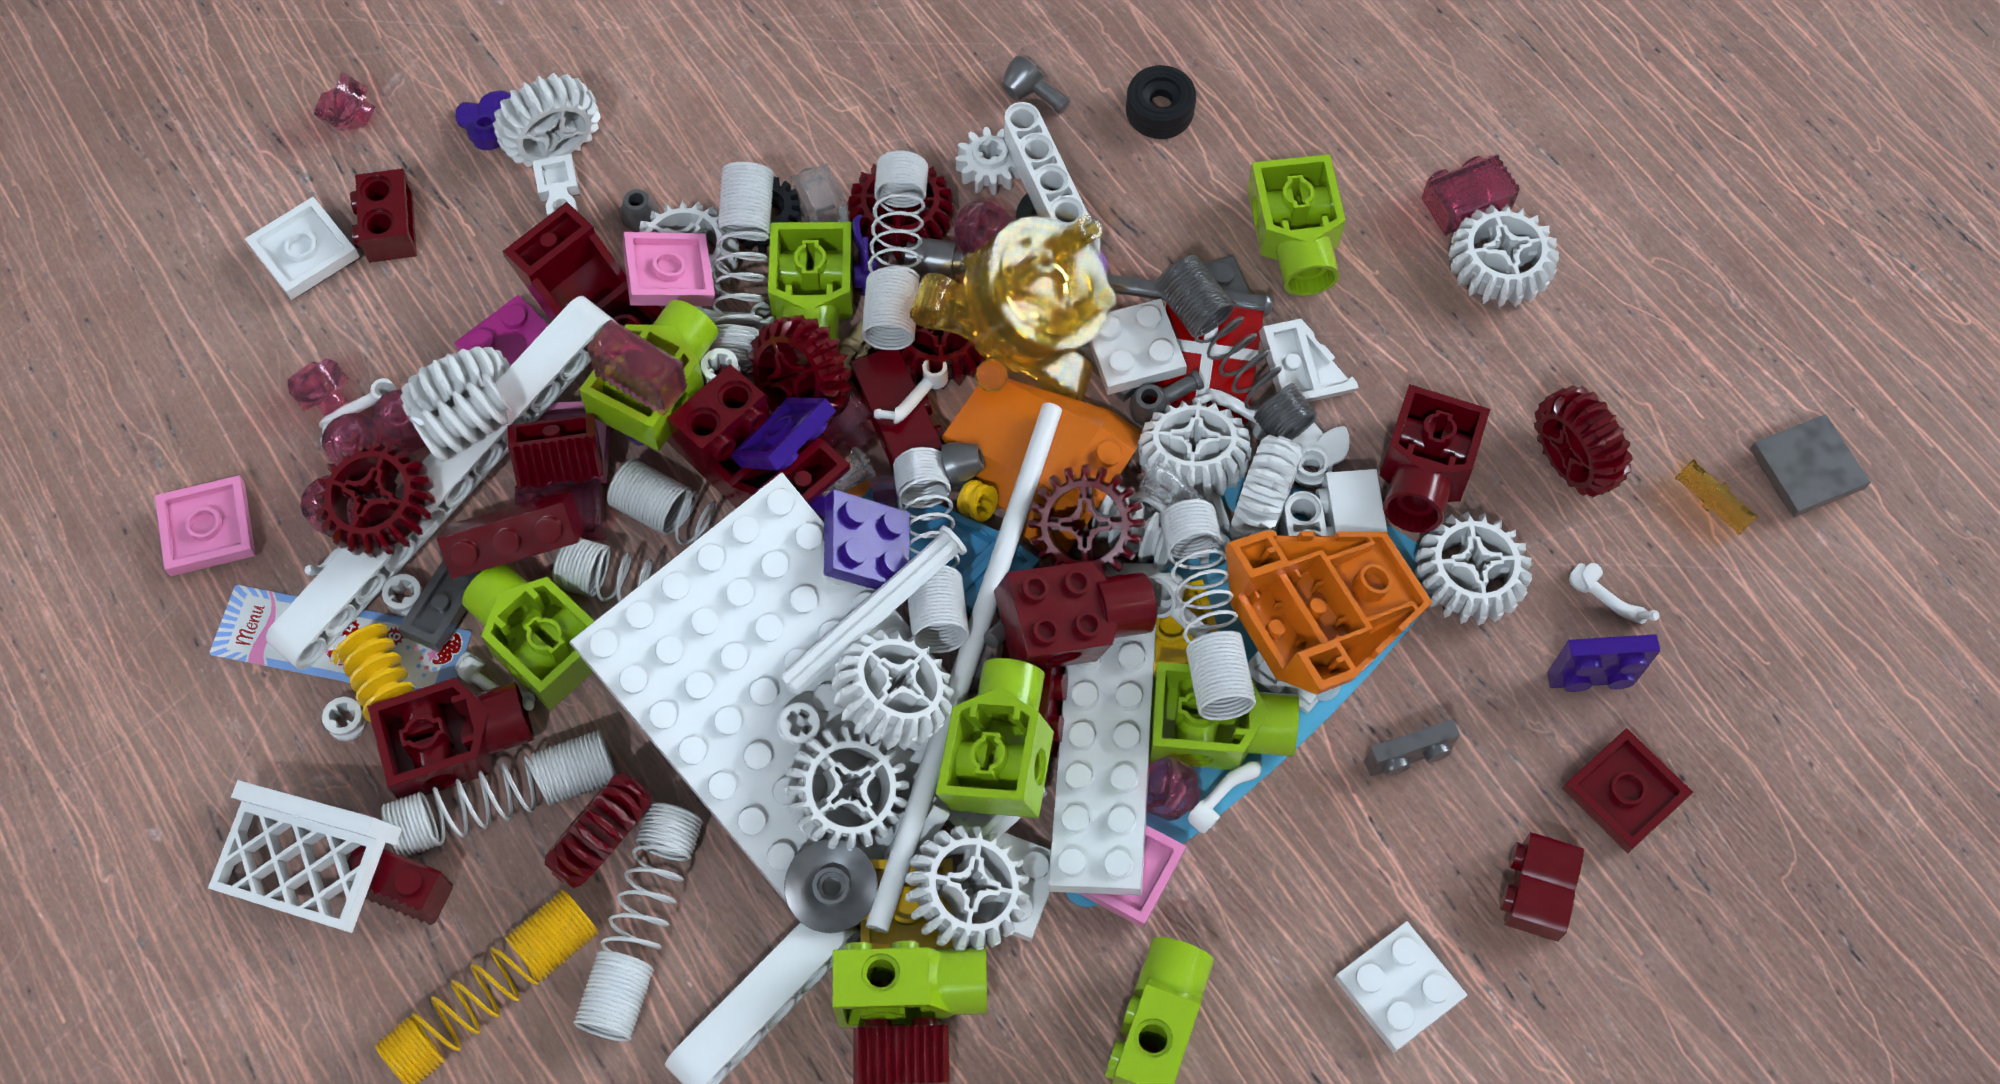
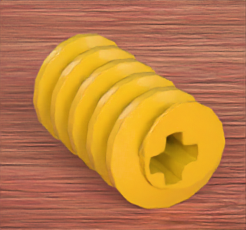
M382 623L370 624L359 628L342 640L337 648V656L343 663V670L350 678L349 684L353 691L356 692V700L363 707L362 714L368 722H371L367 708L368 705L415 690L411 682H403L407 678L408 672L404 667H397L401 663L402 658L398 653L391 652L394 650L395 643L392 638H385L388 635L389 629Z

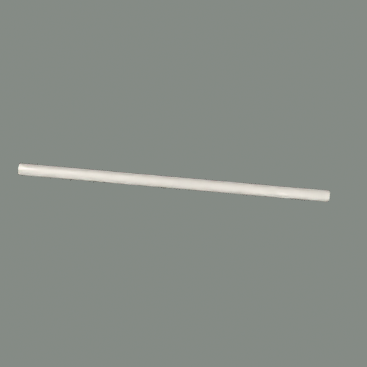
M1043 403L968 622L970 636L967 642L959 648L947 685L954 690L952 700L950 701L952 707L966 701L985 644L983 636L990 629L997 608L994 590L1006 573L1009 572L1062 414V409L1056 404ZM951 712L943 722L944 725L938 733L933 734L929 738L866 923L867 928L876 932L888 933L905 883V877L911 865L910 861L914 856L937 787Z

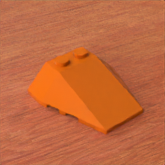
M987 372L941 438L946 444L964 442L977 443L979 445L985 469L973 478L977 477L983 484L991 485L997 490L998 509L1002 508L1006 513L1043 403L1058 405L1062 409V414L1032 503L1045 505L1046 500L1039 496L1037 490L1040 487H1044L1053 493L1055 489L1050 484L1049 478L1052 475H1057L1063 484L1066 483L1064 469L1068 467L1073 468L1077 479L1081 478L1082 465H1090L1091 478H1096L1100 467H1106L1108 470L1105 482L1110 484L1112 478L1117 474H1121L1139 446L1138 440L1142 431L1111 410ZM1079 487L1070 490L1059 500L1054 509L1053 517L1074 514L1077 509L1078 499L1080 498ZM1093 488V497H1095V505L1098 509L1107 494ZM1087 502L1084 516L1073 522H1065V524H1076L1078 530L1084 529L1092 516V513L1087 512ZM1029 509L1021 537L1032 545L1030 539L1042 534L1041 528H1029L1028 521L1041 519L1042 514ZM1053 530L1059 544L1068 552L1077 540L1076 537L1067 531ZM1044 541L1037 545H1032L1039 551L1048 548ZM1053 554L1049 556L1054 561L1057 559Z
M1261 531L1228 542L1225 547L1227 571L1229 574V591L1234 595L1231 600V607L1238 615L1239 620L1276 679L1316 695L1355 679L1432 604V600L1387 532L1338 531L1335 536H1315L1313 531H1300L1297 536H1277L1276 531Z

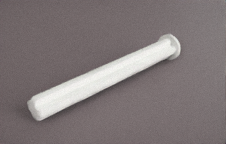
M945 525L939 528L940 535L782 673L781 678L787 688L796 695L801 694L841 658L842 653L849 645L851 646L858 638L872 631L958 553L964 555L967 550L958 536Z

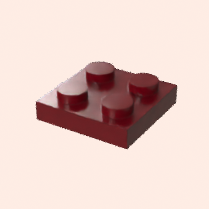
M1627 728L1562 787L1627 854L1693 793L1686 784Z

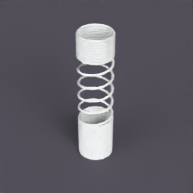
M905 150L890 151L880 156L876 168L874 195L877 202L873 207L875 220L871 225V233L874 238L869 244L872 256L868 261L870 274L866 278L861 333L862 338L869 345L883 350L903 349L910 346L915 340L920 278L919 274L910 268L917 266L921 262V257L912 250L922 245V238L914 232L919 231L924 226V221L916 214L921 213L925 209L923 201L926 198L928 163L918 154ZM883 203L896 208L914 207L921 203V208L915 212L895 211L886 207ZM878 206H882L884 209L889 211V213L883 214L880 217H878ZM891 215H904L917 218L920 221V225L915 229L903 230L885 225L880 220ZM879 223L889 230L876 235L875 226ZM889 233H906L915 236L918 239V244L913 247H896L884 243L879 237ZM877 240L888 248L875 253L873 245ZM888 251H903L915 255L917 261L911 265H895L883 261L878 255ZM875 258L882 264L887 265V267L873 271L872 262Z
M731 162L722 168V187L720 188L719 222L717 228L724 235L717 240L716 244L725 255L716 259L714 264L719 271L726 275L720 276L713 282L714 288L724 295L714 300L712 308L720 315H723L714 319V324L725 319L745 322H761L763 320L758 315H731L719 310L715 306L716 302L727 298L750 302H761L765 299L762 295L730 294L717 286L718 281L730 277L756 282L766 279L764 275L758 273H730L719 266L720 260L729 257L749 261H765L768 258L765 254L757 252L732 253L720 245L721 240L728 237L752 241H766L770 238L768 235L770 233L769 226L771 225L770 214L772 209L771 199L773 198L774 172L762 164ZM735 324L716 325L719 335L708 351L715 348H725L732 351L738 359L740 371L746 372L753 365L746 356L753 350L751 341L759 335V330Z
M917 447L901 453L893 464L898 508L904 511L909 506L912 508H928L938 505L945 500L949 505L946 512H932L919 516L910 514V517L914 518L910 520V525L917 520H936L946 517L951 521L949 529L953 530L956 525L955 520L948 515L953 508V503L947 498L951 492V486L943 463L942 452L930 447ZM910 530V534L916 536L910 541V545L921 537L936 538L941 533L940 531H929L918 534ZM910 547V551L916 554L920 552ZM958 554L955 556L956 562L954 565L942 567L908 598L912 637L915 636V645L923 649L930 646L929 653H944L955 650L967 642L970 636L962 575L955 569L960 562Z
M633 458L626 461L619 468L607 492L609 506L666 536L675 531V538L678 544L681 545L691 543L692 541L694 543L711 522L717 508L716 501L710 502L698 520L694 536L687 541H682L678 537V529L692 513L698 500L697 491L692 492L691 488ZM713 506V508H712V510H711V513H710L708 519L706 520V522L704 523V525H703L702 528L700 529L701 524H702V521H703V519H704L706 513H707V512L709 511V509Z
M1200 499L1183 500L1167 507L1161 514L1160 521L1167 557L1171 563L1175 564L1171 577L1174 582L1179 584L1175 591V597L1179 603L1183 604L1179 612V618L1188 625L1184 630L1183 638L1188 643L1186 648L1187 660L1189 661L1191 680L1193 681L1195 700L1197 701L1196 705L1198 713L1203 718L1219 721L1233 719L1248 713L1256 704L1242 635L1236 631H1218L1201 635L1192 641L1189 640L1187 635L1190 627L1217 629L1228 626L1237 620L1238 615L1230 610H1217L1203 614L1189 623L1183 614L1186 607L1194 609L1218 608L1229 603L1234 595L1228 590L1216 589L1202 592L1187 602L1182 601L1179 596L1182 586L1190 589L1213 588L1226 582L1229 574L1221 569H1208L1197 572L1182 582L1178 581L1175 576L1177 567L1205 569L1223 561L1225 554L1223 551L1217 550L1222 541L1220 527L1218 526L1219 523L1213 504ZM1210 553L1221 555L1217 561L1205 565L1188 566L1181 564L1187 559L1200 558ZM1173 557L1178 558L1180 560L1176 562L1174 561ZM1209 573H1222L1225 575L1224 579L1213 584H1185L1200 575ZM1216 593L1229 595L1228 599L1217 604H1190L1194 600L1206 595ZM1217 614H1231L1234 616L1233 619L1222 624L1211 626L1195 624L1204 618Z
M580 538L578 543L559 549L553 567V583L560 589L588 598H592L597 594L602 602L610 600L617 594L618 602H620V589L630 567L631 553H625L618 571L616 588L607 598L601 596L600 588L608 570L611 553L610 547ZM648 558L643 565L638 587L649 578L652 568L651 558Z
M597 730V732L593 731V733L589 732L588 735L584 734V736L579 738L576 737L575 740L563 741L562 744L558 743V745L545 748V750L541 749V751H536V753L532 752V762L527 755L524 756L523 759L531 795V809L519 793L506 764L502 763L501 769L508 798L509 817L504 814L497 803L483 772L479 771L478 776L486 810V825L481 822L474 811L461 781L456 779L455 782L463 815V833L458 830L452 821L436 787H433L432 790L440 820L441 840L432 810L422 792L383 804L381 807L382 820L402 828L397 845H391L394 853L407 858L412 856V854L415 855L417 852H424L426 849H433L434 846L443 845L445 840L444 816L453 831L458 836L465 837L468 831L466 806L477 824L485 830L488 829L491 822L488 795L500 816L508 822L511 821L513 817V802L510 785L523 808L531 814L534 813L536 800L532 775L549 806L556 805L557 803L560 804L561 801H569L570 798L573 799L574 796L578 797V795L582 796L583 793H591L592 790H599L616 774L602 732L600 730Z
M651 803L644 814L645 817L641 823V830L638 831V838L635 840L638 846L632 850L634 859L643 867L631 868L624 873L626 881L637 890L622 891L616 896L618 903L630 913L614 914L608 919L611 927L623 936L606 937L600 942L605 951L596 953V961L593 962V970L590 971L591 975H589L590 979L587 980V988L584 989V997L581 998L582 1002L579 1003L580 1007H578L579 1011L576 1012V1020L573 1021L574 1025L581 1030L615 1041L627 1042L632 1039V1031L635 1030V1022L638 1021V1013L641 1012V1004L644 1003V995L647 994V986L650 985L649 981H651L650 977L653 976L652 972H654V969L651 965L638 958L611 951L605 945V942L629 941L657 950L662 947L660 944L630 935L613 923V919L630 917L643 919L659 926H669V923L665 920L643 915L633 910L620 897L626 894L650 896L669 904L677 903L676 899L670 896L650 892L640 887L628 875L631 872H652L674 881H684V878L679 874L657 869L646 864L636 855V852L643 849L662 858L687 861L692 858L691 855L695 849V842L698 841V834L703 824L702 819L695 813L668 803Z

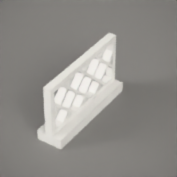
M237 780L231 798L240 800L241 804L208 889L352 933L385 843L396 846L402 828L374 817ZM256 815L260 818L264 832L249 841L247 832L253 816ZM290 827H293L297 842L282 851L278 836ZM326 836L331 851L316 861L311 846ZM267 844L272 859L257 868L253 853ZM360 845L365 846L366 849L360 865L350 872L346 855ZM301 853L305 869L290 878L286 863ZM242 861L247 876L232 886L227 885L234 866ZM335 863L340 879L324 888L320 872ZM273 871H276L280 886L265 895L261 880ZM310 881L314 897L299 906L295 889ZM344 890L347 900L340 919L333 916L329 900Z

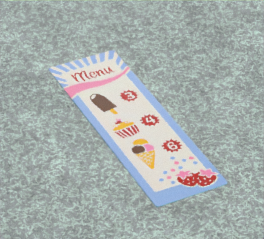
M235 585L210 650V655L350 683V678L343 670V663L337 656L338 646L342 640L359 628L370 624L382 623L389 629L388 635L385 638H392L395 643L394 650L391 652L398 653L402 658L401 663L397 667H404L408 672V676L403 682H411L415 690L452 678L457 679L458 673L455 669V664L460 656L466 652L472 632L455 628L441 651L437 652L401 635L398 628L405 619L404 617L363 610L314 664L306 669L299 670L265 640L268 629L298 596Z

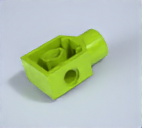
M1325 154L1252 162L1247 193L1261 256L1278 261L1283 286L1289 294L1309 296L1330 289L1338 282L1340 277L1334 249L1339 247L1346 222L1331 155Z
M851 222L770 223L768 295L772 316L775 319L784 316L792 317L794 315H804L805 319L817 318L819 328L830 327L829 337L831 339H839V323L853 317L854 243Z
M674 299L669 301L653 325L626 324L579 389L587 415L594 414L595 419L660 451L671 435L667 417L704 386L699 362L719 335L714 322L695 306Z
M506 563L482 570L470 582L463 594L462 605L484 626L481 637L490 653L548 710H553L593 673L569 642L595 621L548 577L527 582Z
M989 659L983 663L977 696L952 707L936 788V795L952 811L1039 818L1054 731L1039 713L1045 673L1039 667L1015 659Z
M1157 662L1154 677L1150 764L1234 770L1242 765L1248 753L1294 756L1299 725L1298 695L1258 692L1252 680L1256 704L1248 713L1228 720H1209L1201 717L1198 713L1189 664Z
M1168 937L1152 938L1134 989L1135 995L1131 996L1120 1031L1128 1035L1126 1043L1116 1040L1107 1066L1105 1077L1112 1079V1084L1175 1083L1214 964L1213 957L1207 952L1177 939ZM1140 1043H1152L1157 1046L1160 1052L1148 1053L1143 1050Z
M898 941L892 943L891 948L872 949V944L852 942L845 944L844 950H833L832 1007L838 1027H864V1021L869 1019H889L892 1021V1026H911L912 1019L921 1017L937 1018L940 1022L953 1015L987 1014L986 947L981 950L967 947L965 950L960 951L954 948L920 947V944L915 941ZM887 979L892 981L887 987L879 988L873 986L879 980Z

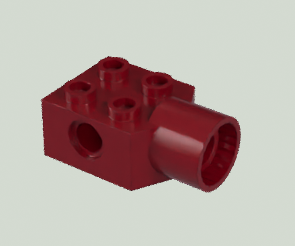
M1409 384L1379 474L1381 478L1390 484L1384 500L1383 511L1392 524L1409 532H1430L1438 528L1442 523L1447 503L1461 501L1474 467L1490 413L1489 408Z
M1092 561L1007 572L994 590L1010 659L1033 664L1041 670L1098 661L1113 645L1114 638L1151 633L1156 624V598L1152 584L1143 572L1105 577Z
M452 678L368 705L367 708L387 787L398 800L418 792H422L426 796L433 793V787L441 791L456 786V779H459L461 784L479 778V771H482L484 776L489 774L494 753L534 741L528 711L523 707V697L517 683L514 681L473 695L456 678Z

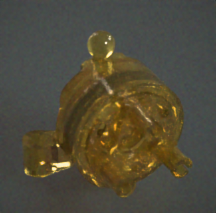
M1087 214L1080 217L1070 227L1057 220L1041 216L1017 219L981 245L974 254L968 252L965 255L963 262L966 272L963 286L942 274L928 273L924 275L913 301L910 317L919 326L932 330L939 329L956 333L976 344L975 349L986 359L980 363L975 374L978 386L984 391L996 392L1001 390L1008 381L1007 370L1015 373L1022 371L1036 379L1044 390L1084 401L1093 366L1090 361L1075 351L1099 334L1106 323L1109 309L1117 301L1114 290L1109 286L1104 267L1095 251L1089 245L1102 235L1101 223L1096 218L1091 221L1092 216Z

